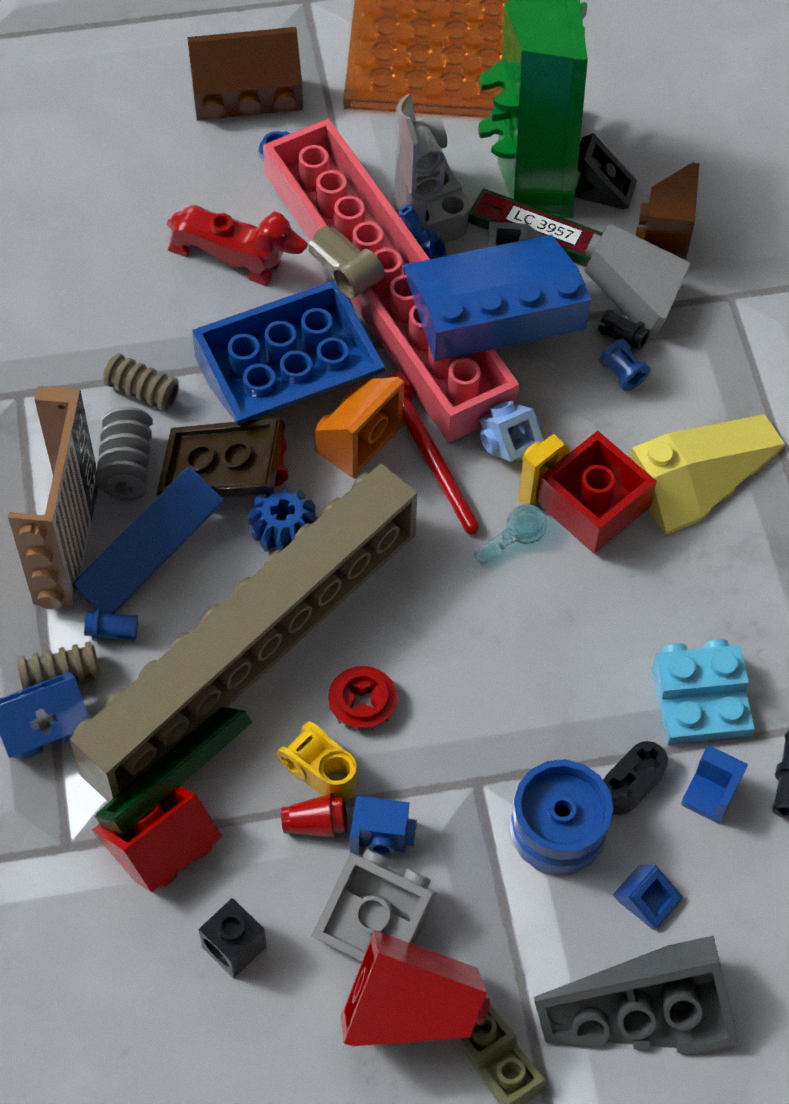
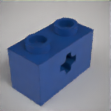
M71 672L0 698V737L9 758L16 755L19 760L33 757L44 751L42 745L58 739L61 744L69 743V739L73 736L76 727L83 720L89 718L76 679ZM39 709H43L47 715H50L47 717L48 725L45 727H40L37 722H32L36 719L35 712Z

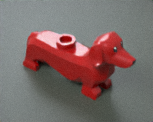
M191 205L182 211L174 213L171 219L167 221L168 228L172 230L168 251L187 258L190 254L187 246H197L225 264L233 267H247L249 270V280L266 287L272 279V273L268 269H278L281 263L280 258L284 252L300 254L308 246V243L291 229L290 223L285 216L276 211L266 216L258 227L235 220L226 213L217 214L197 205Z

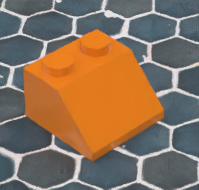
M399 377L366 379L356 390H349L343 397L340 406L331 415L323 416L316 425L314 431L316 453L353 478L403 427L404 381Z

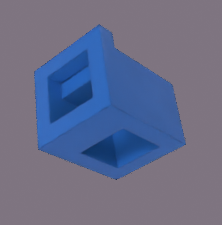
M356 795L350 833V853L359 854L360 847H367L381 855L393 854L394 851L404 852L405 845L414 846L417 819L409 818L410 802Z

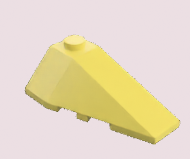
M763 414L667 433L632 447L630 458L657 481L649 511L666 536L702 521L710 514L711 509L723 498L727 499L735 492L736 487L749 475H754L784 449L785 443L767 416Z

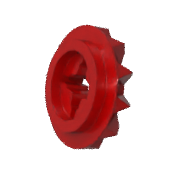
M370 666L351 667L341 672L333 680L328 693L329 708L336 716L339 724L343 722L351 726L354 731L359 728H370L373 731L377 725L384 721L388 722L396 708V688L390 677L377 668ZM373 691L370 696V703L373 707H368L362 703L358 707L355 706L353 708L355 704L354 694L357 693L360 696H364Z

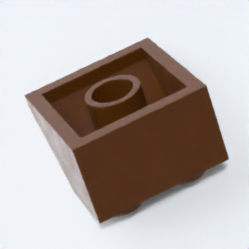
M690 163L651 187L649 202H641L638 225H644V227L637 226L635 236L684 260L687 259L695 224L700 163Z

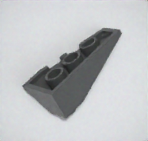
M714 935L667 945L534 997L544 1039L548 1043L601 1047L608 1042L633 1044V1049L648 1051L650 1046L677 1048V1053L697 1054L740 1045Z

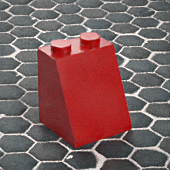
M373 930L341 1014L343 1043L350 1046H366L470 1038L474 1025L478 1024L481 1026L490 1006V998L486 997L487 991L478 968Z

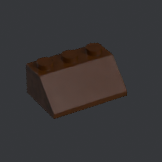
M296 27L187 37L196 120L303 110L302 76Z

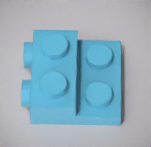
M716 639L705 643L701 649L687 650L685 644L674 643L665 646L660 653H656L652 671L667 745L751 737L755 728L746 693L749 681L740 645L729 646L727 640Z

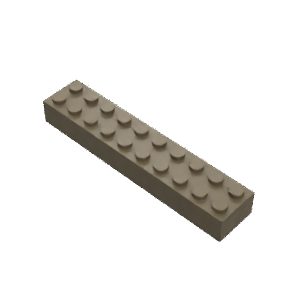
M381 463L370 473L364 472L361 474L349 492L341 499L338 497L333 499L324 509L323 515L314 523L302 526L288 546L282 551L276 550L267 558L261 570L253 577H246L241 580L235 587L233 594L221 605L215 604L205 613L200 624L191 632L180 634L165 655L158 661L152 660L146 664L139 673L138 678L126 689L117 690L108 699L104 709L95 717L86 718L76 727L73 736L69 740L80 776L104 799L110 802L221 706L228 707L415 536L418 492Z

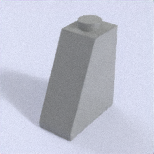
M608 223L601 236L594 233L584 253L591 257L584 272L633 322H644L645 328L650 330L649 337L654 339L668 316L690 262Z

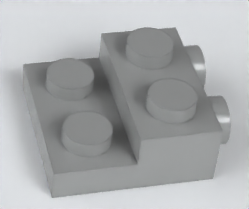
M367 848L363 856L351 852L311 936L362 961L373 930L412 943L415 935L419 933L437 892L428 888L431 879L407 868L404 875H401L387 868L391 860Z

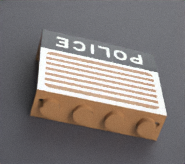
M37 386L34 401L53 474L45 515L9 512L8 520L33 604H38L47 609H58L60 607L74 608L78 591L74 588L73 583L82 572L98 492V486L95 481L97 467L80 389Z

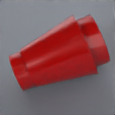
M330 793L282 807L281 824L284 834L293 833L336 838L337 833L347 832L348 818L344 797H334Z

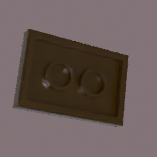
M280 417L251 420L237 425L235 422L171 428L156 495L159 496L188 467H191L220 497L273 493L286 425Z

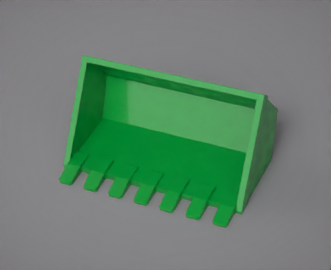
M509 0L504 4L502 60L483 72L479 80L481 91L501 87L500 94L493 99L495 108L492 109L491 114L479 122L478 135L480 138H486L499 134L498 141L491 147V152L498 157L497 162L510 198L547 212L560 214V217L573 218L588 64L585 27L583 26V19L587 14V3L582 2L580 4V0Z

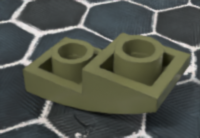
M491 1004L481 1026L478 1024L474 1025L470 1038L456 1039L499 1104H524L546 1089L545 1079L519 1048L516 1035Z

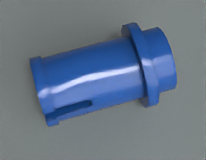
M97 607L95 611L87 610L84 636H92L93 641H97L98 637L135 642L139 616L101 612V608Z

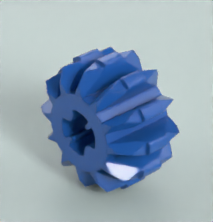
M286 484L281 493L273 491V493L266 494V498L255 497L253 502L254 509L250 510L248 514V522L251 525V537L254 541H261V547L264 549V552L273 547L282 551L293 541L294 536L302 526L308 523L312 524L318 519L315 514L316 510L313 500H305V494L302 489L290 494Z

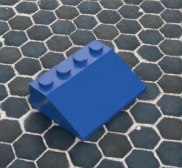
M552 234L403 265V271L434 361L587 329L591 298L580 270Z
M334 280L192 330L197 363L209 387L237 425L385 372V366L348 298L338 289Z

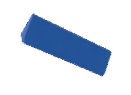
M191 467L186 468L74 581V588L94 608H101V612L115 613L224 503V500Z

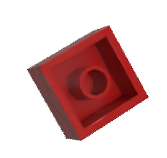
M597 430L540 476L536 503L595 554L651 507L657 481Z

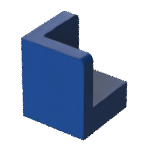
M707 745L696 773L682 798V806L720 824L742 781L748 764Z

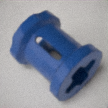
M620 339L608 346L601 354L599 362L603 367L610 368L619 379V386L624 391H630L645 381L651 368L646 362H640L630 351L631 345L627 341Z

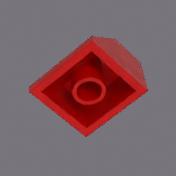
M181 786L176 788L123 835L103 829L100 824L92 829L96 837L131 878L151 893L156 889L169 885L176 878L178 871L191 861H196L206 856L211 851L212 845L223 837L198 796Z

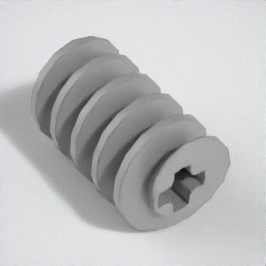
M119 407L107 412L102 419L101 444L99 445L95 481L97 486L108 495L123 499H135L146 493V484L144 482L148 476L146 467L149 465V457L147 454L151 449L149 440L152 438V430L149 427L153 425V419L142 409Z

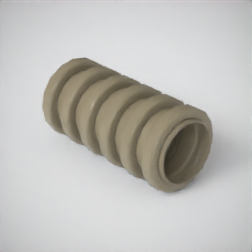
M117 353L114 355L104 370L103 379L106 386H114L119 392L125 390L126 395L132 397L136 395L137 400L140 401L147 399L149 405H157L158 409L162 411L170 408L177 398L179 392V381L177 378L170 377L168 379L166 373H157V370L151 367L147 369L145 364H136L134 359H126L123 354Z
M89 641L85 642V647L78 648L77 644L72 645V650L65 651V648L61 647L58 649V653L52 654L51 650H47L44 656H39L38 653H33L30 659H25V656H19L17 666L22 689L67 672H71L75 679H79L80 683L85 682V677L92 676L93 680L98 679L100 670L94 645Z

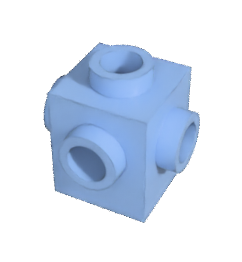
M505 401L494 405L490 409V414L479 418L483 429L480 432L483 446L491 455L508 460V462L522 460L523 454L533 443L537 441L542 443L544 441L540 431V422L533 408L515 404L513 401Z

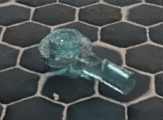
M530 504L520 505L513 509L506 521L507 528L474 551L477 561L484 565L515 542L533 544L539 541L545 535L547 529L546 517L543 512Z

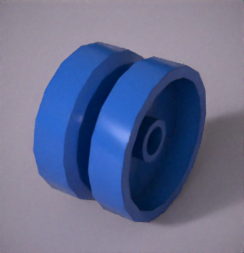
M566 759L546 761L529 770L518 784L510 820L512 843L521 858L535 869L554 875L573 874L590 866L603 850L614 810L609 788L601 776L585 764Z

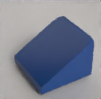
M639 865L613 894L621 905L652 930H656L683 899L682 895L656 865Z

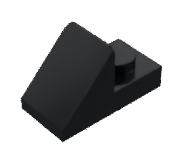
M594 133L582 137L578 160V171L581 174L576 186L575 197L619 209L628 208L637 180Z

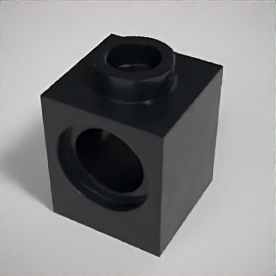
M233 898L198 929L202 948L233 979L267 947L265 928Z

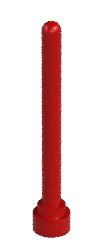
M398 372L385 377H399L404 381L403 420L464 531L469 535L476 534L480 529V524L411 402L412 386L406 375Z

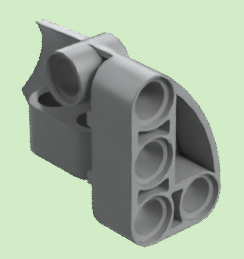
M408 94L399 101L396 108L394 210L399 215L398 212L402 207L412 205L424 229H428L431 234L436 233L444 243L459 239L466 234L469 221V201L462 190V185L455 178L441 150L447 147V134L442 120L439 116L435 115L416 121L412 95Z

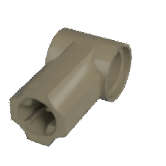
M325 225L316 231L315 236L308 243L309 252L332 273L338 289L349 299L355 298L385 277V271L379 258L369 249L360 251L335 227L329 228Z

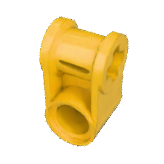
M307 721L302 726L303 732L288 747L283 746L277 750L276 755L279 761L292 775L303 780L321 796L332 793L334 797L343 796L345 802H348L355 796L358 790L355 758L334 742L318 725ZM337 772L347 775L346 778L339 781L328 778L331 774Z

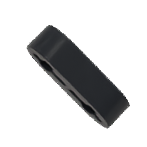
M650 741L639 742L604 777L603 781L611 793L613 788L618 790L627 781L630 783L626 798L624 796H619L617 799L612 797L614 815H624L631 812L661 781L668 765V756L662 746ZM650 757L655 760L654 767H646L639 775L636 771L638 770L640 760L646 761Z

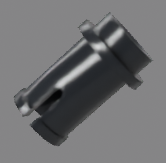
M610 309L603 314L600 320L605 325H598V332L604 333L616 340L624 339L631 345L630 351L633 349L640 351L645 346L650 335V330L645 328L644 322L639 321L635 323L614 313Z

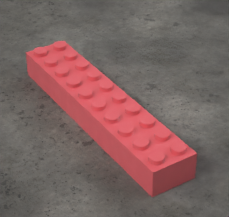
M325 119L264 144L265 176L310 241L315 236L317 230L327 225L329 228L335 227L360 251L369 249L379 258L385 271L384 279L350 300L399 372L406 375L412 386V391L446 441L450 443L482 428L479 418L490 414V409L494 405L505 401H513V403L517 404L520 384L495 349L434 361L403 271V265L429 260V257L330 119Z

